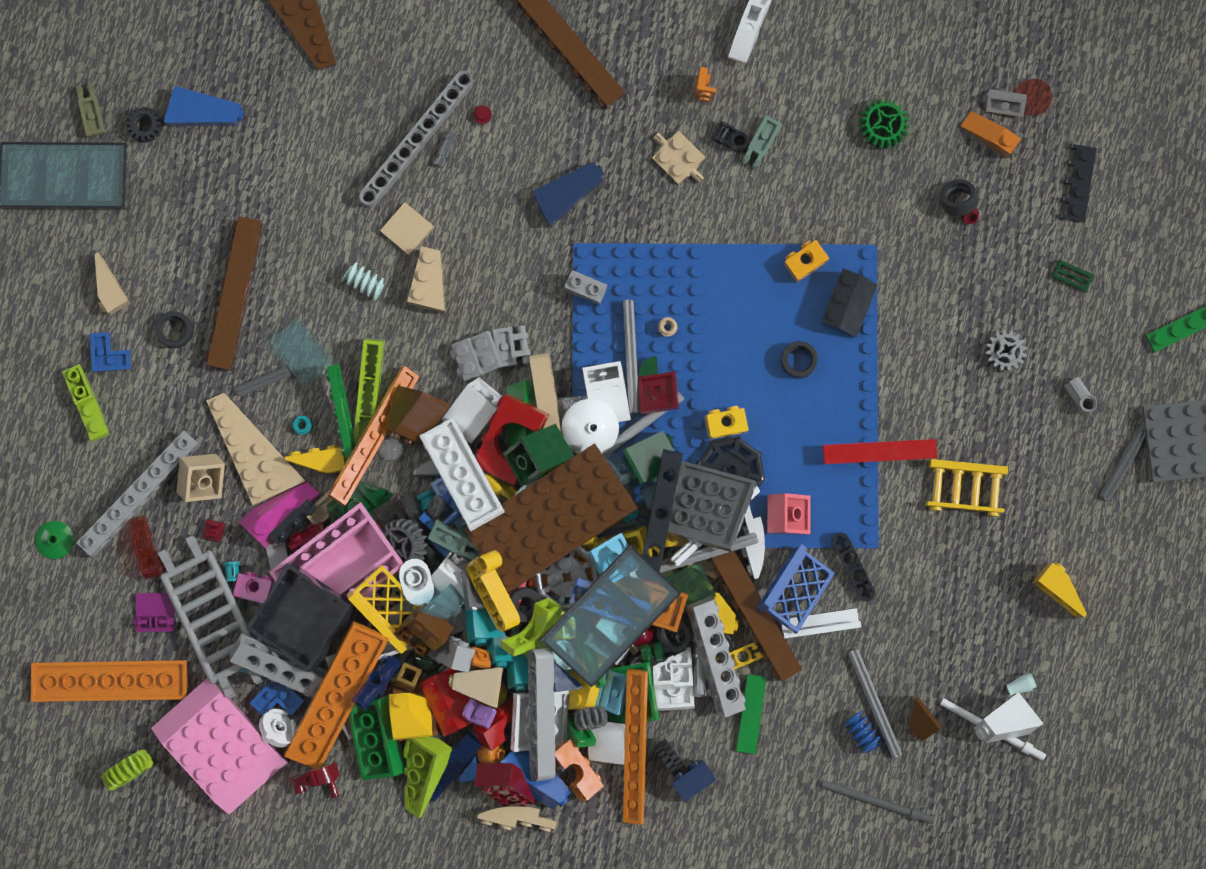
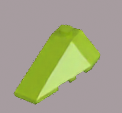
M435 737L407 739L404 748V757L407 761V767L404 768V774L407 775V785L404 787L405 809L417 818L422 817L448 764L452 750L449 745Z

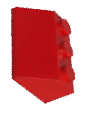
M451 668L419 683L444 737L473 724L462 716L464 706L472 697L449 687L450 675L464 671Z

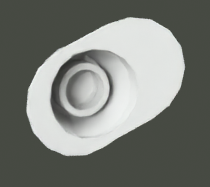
M419 559L406 561L399 571V579L406 600L416 606L428 603L434 594V586L428 566Z

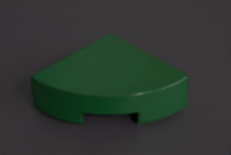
M657 356L650 357L643 362L639 370V377L658 374Z

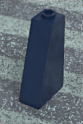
M592 162L533 191V196L549 228L553 227L602 183L604 173L600 165L596 166L595 162Z

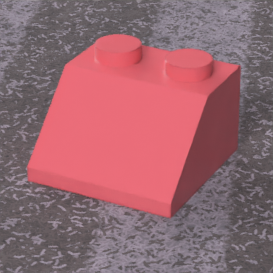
M785 493L769 494L767 501V533L810 534V496Z

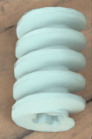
M354 263L346 271L342 282L347 279V285L350 286L354 283L353 288L356 290L361 286L360 293L367 291V297H371L374 294L373 300L375 301L384 288V278L382 277L377 281L378 274L370 277L371 270L363 273L364 266L357 269L358 263Z

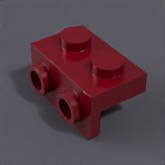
M322 522L313 523L307 529L296 532L287 539L293 553L325 530Z

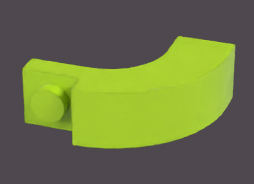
M551 598L536 602L533 616L527 627L519 634L502 640L501 648L512 656L523 654L528 657L530 650L542 648L545 644L540 638L560 618L562 606Z

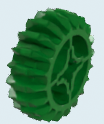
M879 98L878 104L872 100L871 106L866 105V111L861 112L863 117L859 118V122L862 123L859 126V130H865L861 136L865 137L868 135L869 137H867L866 142L868 143L870 140H873V147L877 143H880L879 149H882L884 144H886L887 149H890L891 143L896 147L898 145L897 140L902 142L904 140L902 136H907L908 134L905 129L910 128V125L906 123L910 118L903 117L907 114V110L900 111L903 105L900 104L896 107V100H893L892 104L889 103V98H886L885 103ZM880 110H889L894 114L886 115ZM875 112L877 123L870 127L869 118ZM882 120L888 122L887 127L880 125ZM898 120L899 130L896 134H893L891 124ZM882 131L888 137H881L875 133Z

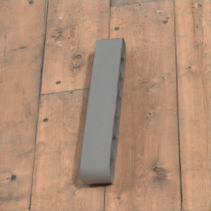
M549 647L533 649L528 653L530 776L534 782L550 780L555 777L554 655Z

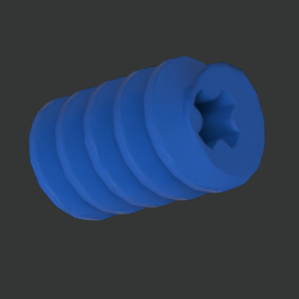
M861 710L846 720L844 728L851 727L848 734L855 733L852 740H859L856 746H863L864 748L860 753L864 754L874 750L883 742L877 743L880 737H873V734L876 732L875 729L868 730L871 723L864 724L867 717H860L863 712Z

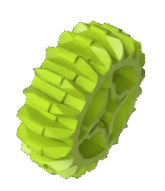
M140 750L121 760L102 774L101 778L105 787L109 791H113L132 781L152 767V758L147 754L146 750Z

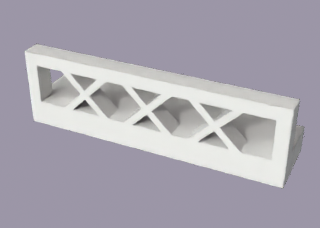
M857 608L809 615L797 634L781 623L784 638L861 627ZM797 617L789 618L790 623L796 627L798 624Z

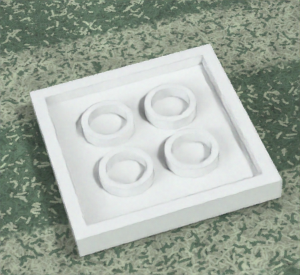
M569 691L554 693L555 747L566 740ZM529 692L513 693L511 750L513 752L529 750Z

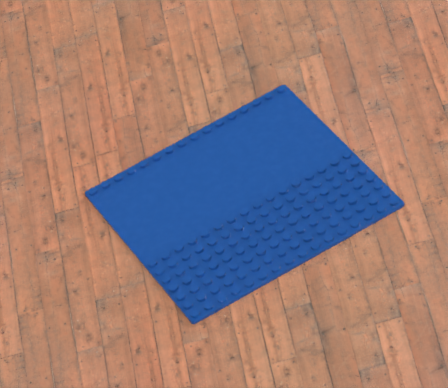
M575 243L573 245V271L606 284L607 290L600 306L573 295L572 405L578 401L588 399L583 368L621 361L628 401L624 300H633L638 377L643 362L650 357L657 356L658 374L675 371L677 374L678 391L685 399L679 403V409L667 411L605 458L617 477L628 475L632 500L651 507L657 479L640 488L622 455L624 449L664 431L665 434L669 433L673 440L671 446L674 451L678 450L683 453L681 465L683 461L695 464L710 445V441L740 436L743 441L762 453L761 459L766 481H763L759 487L760 492L752 499L749 506L753 519L761 517L765 548H795L800 544L806 548H834L831 540L833 535L838 532L847 534L854 548H877L879 546L878 462L823 465L822 445L878 442L877 288L857 338L821 324L842 268L860 274L877 284L876 245L820 244L829 257L828 262L797 283L784 266V262L787 260L785 257L793 251L796 253L801 251L803 244ZM806 255L800 257L803 264L811 262L810 258ZM666 317L674 319L677 323L676 333L669 337L663 336L658 330L659 322ZM665 324L664 329L667 331L670 330L671 325ZM796 341H803L812 345L818 356L817 366L813 373L801 379L792 378L786 374L781 365L783 351L789 344ZM795 349L788 356L790 367L796 371L805 370L810 365V355L803 349ZM738 406L739 409L744 408L749 431L737 435L708 439L704 417L709 414V411L720 409V412H725L727 408ZM640 411L639 413H630L631 420L618 422V436L647 414H641ZM727 417L721 419L723 426H730L731 422ZM590 425V430L595 431L596 427ZM733 446L721 447L720 449L722 453L733 451ZM739 447L738 452L746 458L751 456ZM715 451L707 461L710 464H713L718 457ZM753 460L749 462V467L751 473L756 474L755 463ZM733 466L731 468H726L727 473L733 475L736 474L734 472L735 468ZM669 474L663 475V479L667 482H671L672 476ZM785 493L810 496V534L767 533L768 495ZM659 511L658 519H661L663 512ZM638 515L635 518L636 526L606 530L598 534L597 537L608 536L644 525L647 528L649 518ZM744 520L737 537L745 535L743 531V526H746ZM837 536L836 545L840 544L842 548H850L849 545L845 547L843 543L846 540L845 537Z

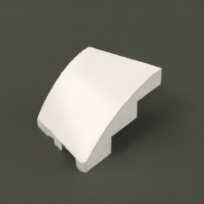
M688 647L676 656L669 657L665 662H660L653 666L654 689L658 711L695 709L691 647Z

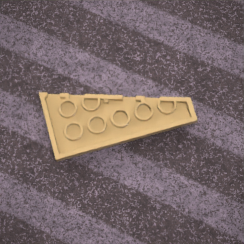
M225 393L207 400L252 505H256L306 482Z

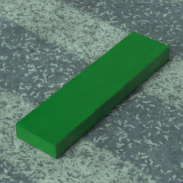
M747 674L744 693L746 710H743L741 714L736 748L738 752L756 754L767 677Z

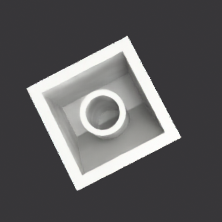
M478 377L465 387L442 418V421L445 422L453 417L466 442L472 444L488 427L492 415H496L498 410L497 403L502 395Z
M1018 692L984 718L974 729L980 740L990 743L1029 735L1039 728L1043 722Z

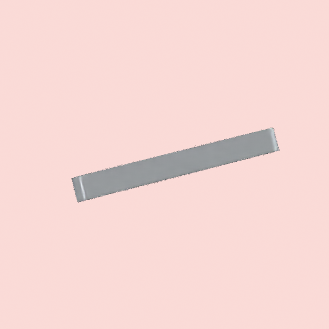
M460 71L456 74L362 189L360 200L365 207L372 208L381 200L473 86V79L469 72ZM461 78H468L469 82L466 85H462L459 83ZM450 92L457 93V97L453 100L449 99L447 95ZM441 106L446 110L443 114H438L435 112L436 108ZM431 121L434 125L426 129L424 128V123ZM417 135L422 140L419 143H413L412 138ZM403 150L410 152L406 158L400 157V153ZM396 165L398 169L396 172L391 173L388 171V167ZM383 179L386 181V184L383 187H377L376 182ZM367 194L374 195L371 202L364 201V197Z

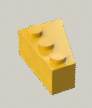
M577 651L575 661L589 673L580 651ZM592 651L600 667L607 658L597 651ZM569 669V674L583 686L581 689L569 690L568 709L581 710L593 706L596 707L595 704L600 688H596L595 685L593 687L589 686L576 672Z

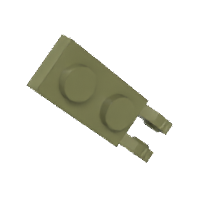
M88 83L90 97L84 98V91L81 85L76 86L79 98L78 104L87 138L105 134V126L93 83Z

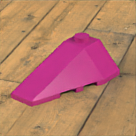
M306 481L253 508L239 523L266 549L273 542L269 534L295 508L298 509L307 499L313 502L320 493Z

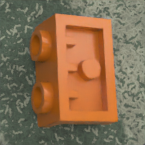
M700 67L694 97L698 98V101L701 102L713 100L716 93V88L708 87L711 74H707L708 68Z

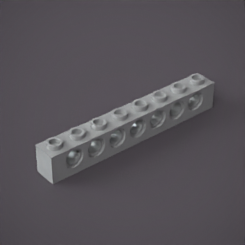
M183 430L77 541V544L89 556L95 557L179 469L180 457L191 456L201 445Z

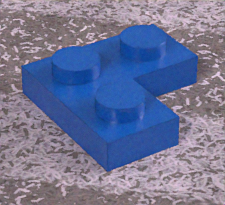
M109 332L90 334L92 372L132 370L130 350L111 351V336Z
M270 681L250 704L263 716L278 703L292 716L305 701L294 690L287 688L281 683Z

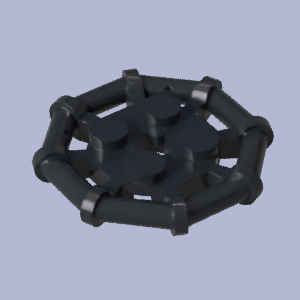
M740 436L710 441V445L695 463L696 465L727 473V467L731 468L733 466L736 476L754 479L758 488L763 481H766L761 451H757L743 441ZM733 446V451L722 453L720 449L721 447ZM739 447L751 456L746 458L738 452ZM715 451L718 457L713 464H710L707 461ZM753 460L756 474H752L749 467V462Z

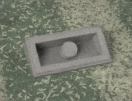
M989 90L985 112L1023 117L1027 95Z

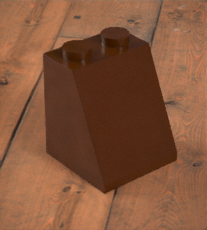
M399 386L383 429L389 431V436L397 439L402 437L403 442L413 445L414 442L423 444L419 436L437 425L449 409L450 404L423 391Z

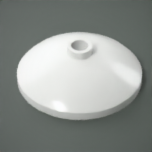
M585 399L576 402L566 411L562 420L561 431L568 446L576 454H579L594 443L601 453L604 454L616 442L619 424L616 414L606 403L596 399ZM594 424L596 426L595 431L590 430V425Z

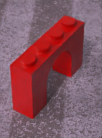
M507 394L504 397H500L497 403L498 410L496 415L493 414L490 418L489 425L491 426L488 432L486 431L481 439V442H483L482 446L476 450L474 456L482 470L512 485L519 484V481L500 449L499 434L502 428L511 422L521 424L535 432L544 428L550 414Z

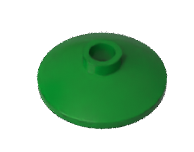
M50 521L39 528L35 537V543L38 551L44 557L59 559L71 551L74 544V536L70 527L65 523ZM52 536L56 537L55 543L50 542Z

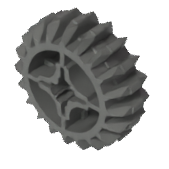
M402 518L387 523L381 531L403 563L410 559L423 561L425 559L423 555L427 553L424 549L428 545L424 543V539L427 536H422L423 529H417L418 524H413L412 520Z

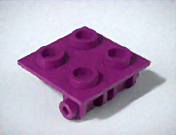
M167 593L136 594V618H134L136 632L175 631V608Z

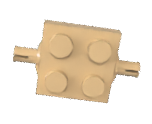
M680 131L668 140L660 133L654 136L653 139L661 147L652 159L678 184L690 176L698 183L705 178L697 171V168L706 157Z

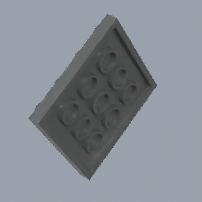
M1206 400L1143 406L1142 414L1145 424L1151 483L1206 477Z
M683 461L679 471L667 534L732 552L754 493L756 481Z

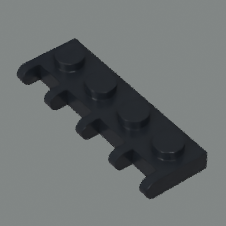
M1070 144L1069 148L1076 150L1075 161H1067V165L1074 166L1072 180L1064 179V184L1071 185L1069 198L1061 197V202L1068 203L1066 215L1059 214L1058 218L1084 223L1097 148Z

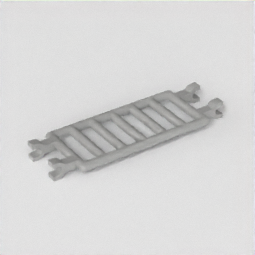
M192 535L186 538V541L194 554V558L175 567L168 551L163 550L158 553L167 572L161 574L160 578L208 681L211 684L219 681L226 698L230 699L236 696L227 677L242 670L243 667L233 665L214 675L210 664L229 655L235 643L208 657L205 656L202 647L240 628L242 634L253 637L251 632L246 629L247 624L212 551L202 553L197 539ZM208 560L212 570L175 589L173 588L169 580L170 578ZM216 577L220 587L183 606L181 605L177 597L178 595ZM224 594L228 602L227 605L191 623L189 622L186 612ZM232 611L236 619L235 622L200 640L197 639L194 629ZM249 670L254 683L259 684L264 681L260 674H254Z

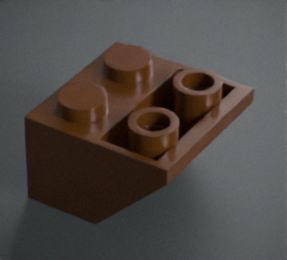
M423 603L412 611L394 633L423 658L445 644L454 627L428 604Z

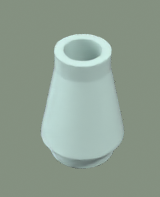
M1024 673L1013 682L1007 684L1010 695L1017 694L1018 692L1033 691L1037 687L1031 673L1027 675Z

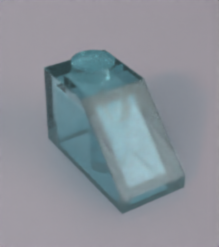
M451 583L425 605L421 611L446 619L451 614L455 617L463 610L461 606L465 603V600Z

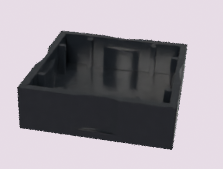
M287 563L274 583L268 598L260 605L246 629L267 644L278 648L287 658L306 671L316 672L356 607L348 599L297 564Z

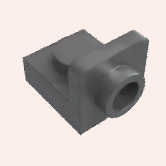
M435 494L429 503L427 511L433 517L445 520L453 513L454 509L442 496Z

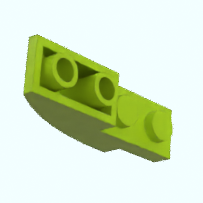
M78 364L63 371V376L73 401L79 410L90 440L95 442L110 435L104 415L81 365Z

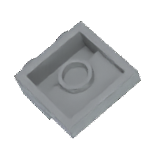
M490 331L451 345L453 349L450 351L451 357L454 361L457 360L459 366L457 373L464 381L473 380L503 367Z

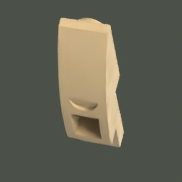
M530 806L497 807L479 813L477 817L481 819L483 824L492 825L494 822L500 824V828L511 830V827L515 828L517 820L521 821V825L532 827V824L539 825L540 830L548 832L551 829H555L557 823L556 820L538 816L540 808Z

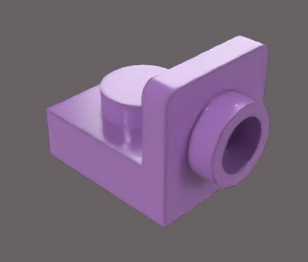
M470 698L469 702L464 706L462 716L470 723L489 729L497 711L479 704Z

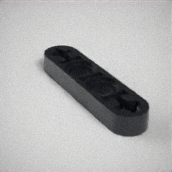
M843 532L835 533L831 540L832 545L858 597L866 602L871 601L875 596L874 587L849 537ZM837 536L845 537L846 540L843 543L845 547L849 545L851 549L844 550L840 554L839 550H842L840 544L836 545L835 543L838 540ZM846 553L854 555V561L850 564L845 563L843 559ZM855 570H860L863 573V578L860 581H855L852 578V573ZM865 580L868 582L864 584L867 590L871 589L870 597L868 598L861 596L863 589L861 586L858 588L856 586L857 584H862Z

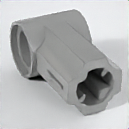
M1079 377L1064 385L1081 414L1089 415L1096 409L1097 400L1091 396ZM1083 402H1090L1092 408L1085 409L1083 407Z

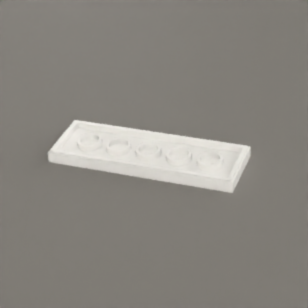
M453 417L419 436L470 531L505 512Z

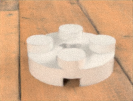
M272 709L260 718L259 728L264 743L276 747H286L291 743L290 741L297 726L293 719L290 720L287 717L288 713L280 709ZM278 725L281 731H278L275 726Z

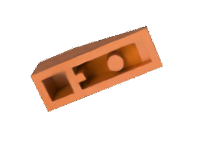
M973 111L968 114L960 126L1006 158L1009 157L1021 140L1020 137L1005 127Z

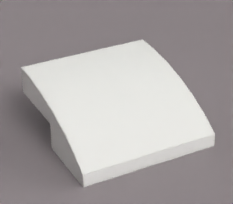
M608 722L604 727L591 730L597 741L595 746L588 747L589 761L624 765L625 724Z

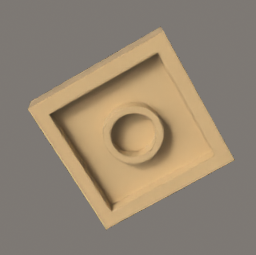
M404 202L380 232L410 256L434 226Z

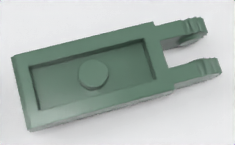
M767 115L764 117L748 146V151L742 160L743 164L748 163L752 152L759 156L754 161L752 168L757 169L777 136L782 123Z
M439 520L435 521L428 539L471 560L479 557L475 552L466 549L467 546H470L477 550L469 536Z

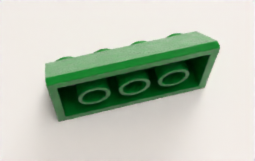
M389 696L356 702L349 714V720L362 781L394 777L404 773L406 766L401 742L393 740Z

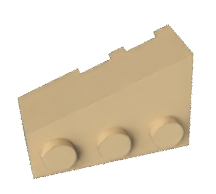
M421 246L407 302L412 306L446 314L441 252Z

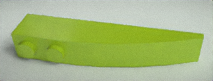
M365 338L363 341L354 428L356 444L378 408L385 340Z

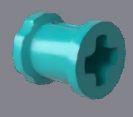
M240 562L223 563L226 582H237Z

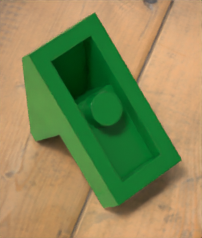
M567 715L566 740L571 739V741H574L577 748L595 746L597 740L592 731L577 730L574 721L575 716Z

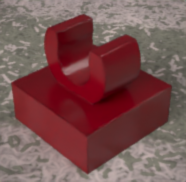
M206 519L202 538L222 542L226 523Z

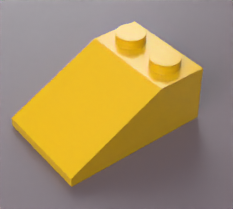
M1059 563L1046 564L1032 583L1077 619L1085 618L1087 615L1068 574L1064 572L1066 569Z

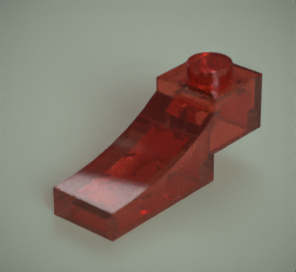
M146 515L127 521L134 552L138 559L141 574L145 580L163 574L161 560Z

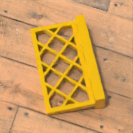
M381 564L358 587L351 590L347 597L383 636L389 638L388 641L402 654L407 649L408 644L402 641L394 632L395 628L402 624V614H411L412 611H402V603L407 601L403 597L402 586ZM381 571L387 575V584L376 583V576ZM364 587H373L372 597H364L360 591ZM375 587H387L386 597H375ZM389 587H398L400 589V597H389ZM375 600H386V611H377L375 609ZM389 601H400V610L388 611ZM388 614H399V624H390L388 622Z

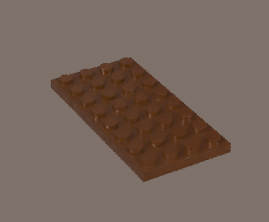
M594 443L502 503L501 506L505 511L503 514L472 531L469 530L468 526L464 530L481 555L492 550H496L501 555L502 565L496 569V572L507 593H510L638 508Z

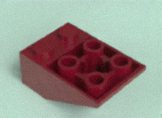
M477 764L474 786L481 790V793L488 795L491 800L498 802V805L507 807L510 804H516L520 807H526L527 804H535L534 797L523 772L515 764Z

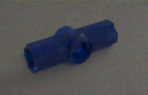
M388 655L377 670L369 674L367 682L352 698V701L360 709L367 710L377 696L386 690L387 684L402 667L398 659ZM376 680L382 681V683L379 685L373 684V682Z

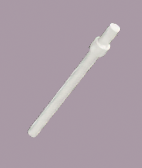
M944 698L940 703L941 706L976 725L983 720ZM1016 737L1005 739V741L1020 748L1021 752L1027 755L1031 754L1041 761L1046 757L1045 753L1034 748L1027 741L1023 742Z

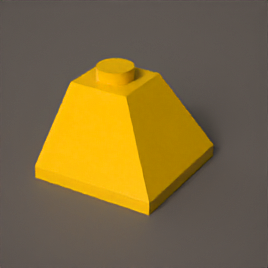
M411 693L389 695L393 740L433 736L432 713L426 698Z

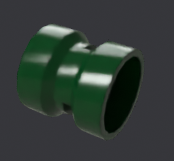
M655 642L653 645L641 644L643 663L651 662V660H656L657 662L664 660L661 642Z

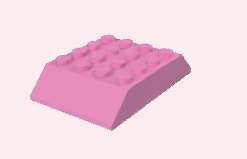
M359 503L269 571V573L276 582L286 564L295 563L348 599L347 594L358 587L381 564L396 577L404 563L362 503ZM383 571L376 576V583L387 584V575ZM364 587L360 593L364 597H370L373 594V587ZM375 587V593L382 587Z
M205 679L151 728L168 752L205 793L228 814L232 813L287 763L273 745L263 742L262 734L231 699L226 698L221 687L217 683L211 684L208 679Z

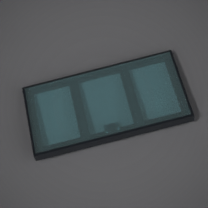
M1 142L0 209L125 210L127 143Z
M629 544L540 640L589 686L593 687L675 601L681 592Z

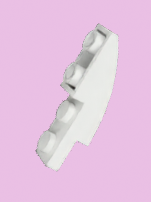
M749 0L731 46L729 59L743 64L747 63L772 0Z
M748 506L744 517L746 526H743V531L745 535L756 533L758 543L741 548L743 557H747L749 565H746L749 577L753 576V579H758L764 560V530L761 517L753 519L750 506Z

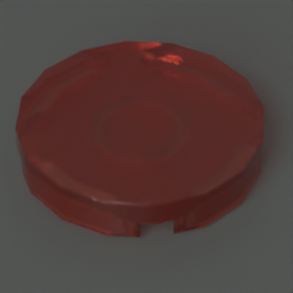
M1037 78L1023 81L1015 92L1027 95L1024 114L1028 116H1039L1045 113L1053 100L1049 85Z

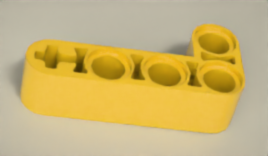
M492 550L468 563L466 569L495 627L500 632H504L519 625L520 617L496 572V569L502 565L501 555L496 550Z

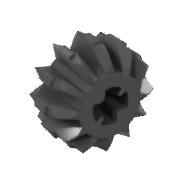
M602 706L581 709L574 714L577 730L580 731L601 728L608 723L607 712H605V708Z

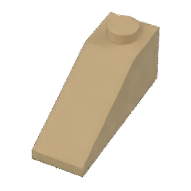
M96 253L98 298L101 301L98 304L104 313L108 312L112 315L129 305L130 301L102 256Z

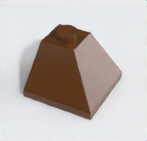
M913 696L910 700L908 718L910 730L908 733L915 741L918 739L922 742L943 727L918 696Z

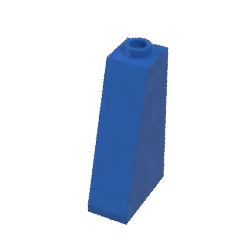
M174 86L164 123L170 127L237 126L238 122L243 119L244 110H242V106L238 103Z
M529 750L512 751L500 762L513 763L523 772L533 797L552 810L557 805L562 807L569 800L567 796L572 791L556 773L554 779L534 782L531 779Z

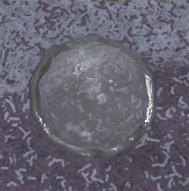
M387 433L375 455L379 460L393 462L399 459L403 453L402 440L389 436V433Z

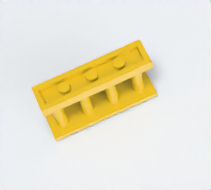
M936 459L929 460V468L935 472L933 500L925 503V506L930 507V510L941 511L942 508L987 512V516L999 517V514L1004 513L1005 509L998 508L1000 479L1008 474L1007 466ZM945 470H951L952 474H954L952 503L940 502L942 474L945 473ZM964 472H971V476H973L971 505L959 504L961 478ZM983 474H991L990 478H992L990 507L978 506L980 481Z

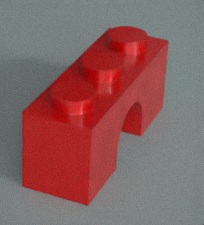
M513 696L495 709L497 713L489 729L478 725L473 727L480 744L490 751H493L506 740L504 728L508 722H512Z

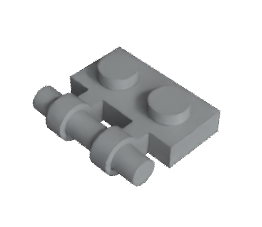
M525 326L517 327L518 334L512 333V327L493 329L495 347L503 367L516 366V358L522 357L523 364H530L529 356H531V351L528 349L527 339L529 337ZM514 341H520V351H515Z

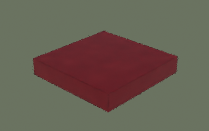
M675 371L638 377L641 414L679 409L677 374Z

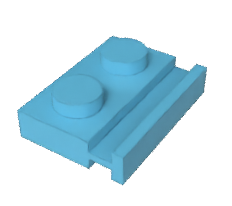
M609 669L603 675L606 685L599 689L595 706H602L611 713L622 715L626 700L627 676Z

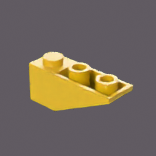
M338 445L327 446V450L322 451L319 448L309 449L308 453L301 454L300 451L291 452L289 456L285 457V460L328 475L340 473L346 464L341 447Z

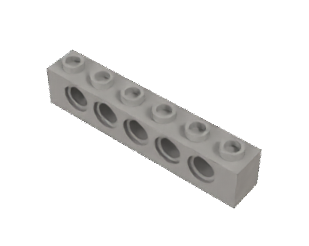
M705 598L687 605V613L717 715L726 718L746 710L744 705L745 698L739 688L740 680L734 671L735 663L729 654V643L723 633L724 625L718 616L719 608L717 603L712 599ZM708 616L709 622L705 625V618ZM714 635V641L710 643V637ZM717 653H719L718 661L715 660ZM724 671L725 676L721 680V673ZM730 690V695L726 697V692Z
M242 633L230 652V662L234 665L246 668L254 674L267 677L272 682L281 683L291 690L295 689L302 692L307 697H314L327 670L320 667L317 668L316 672H308L287 658L279 649Z

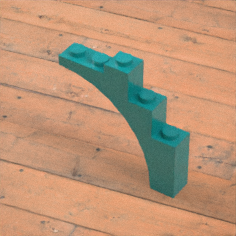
M465 607L468 643H475L477 646L486 645L487 651H490L491 666L507 669L508 689H516L518 692L526 691L528 688V657L523 654L512 656L501 648V641L508 637L504 632L497 630L487 610H466Z

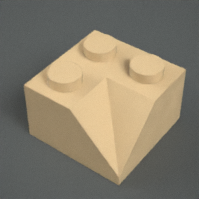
M217 454L180 457L177 493L185 502L221 498L225 463Z

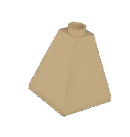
M503 668L454 673V675H450L449 687L492 707H498Z

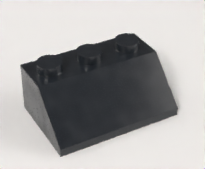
M842 268L821 324L857 338L878 285L860 274Z

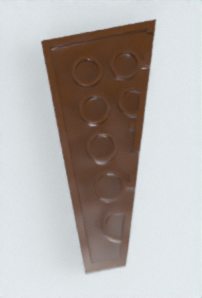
M268 0L318 70L337 65L317 0Z

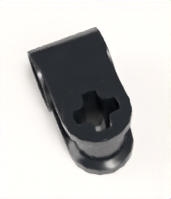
M719 121V127L715 135L711 136V139L736 152L745 151L748 146L747 135L730 124ZM738 138H741L744 140L745 143L741 146H738L734 143V141Z

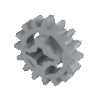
M1003 330L1001 335L996 332L994 334L995 338L990 337L988 339L991 344H986L985 346L989 349V351L985 352V355H990L987 361L994 362L993 368L998 365L999 371H1002L1005 367L1007 372L1011 371V366L1017 369V363L1020 365L1024 363L1021 358L1027 357V354L1023 353V351L1027 350V347L1022 346L1025 340L1018 339L1020 334L1013 336L1012 330L1008 334ZM1006 339H1010L1014 342H1007ZM997 343L998 350L994 353V346ZM1013 347L1008 353L1000 355L1004 348ZM1016 349H1018V356H1017V358H1016V356L1014 355ZM998 359H1004L1007 361V363H1003Z

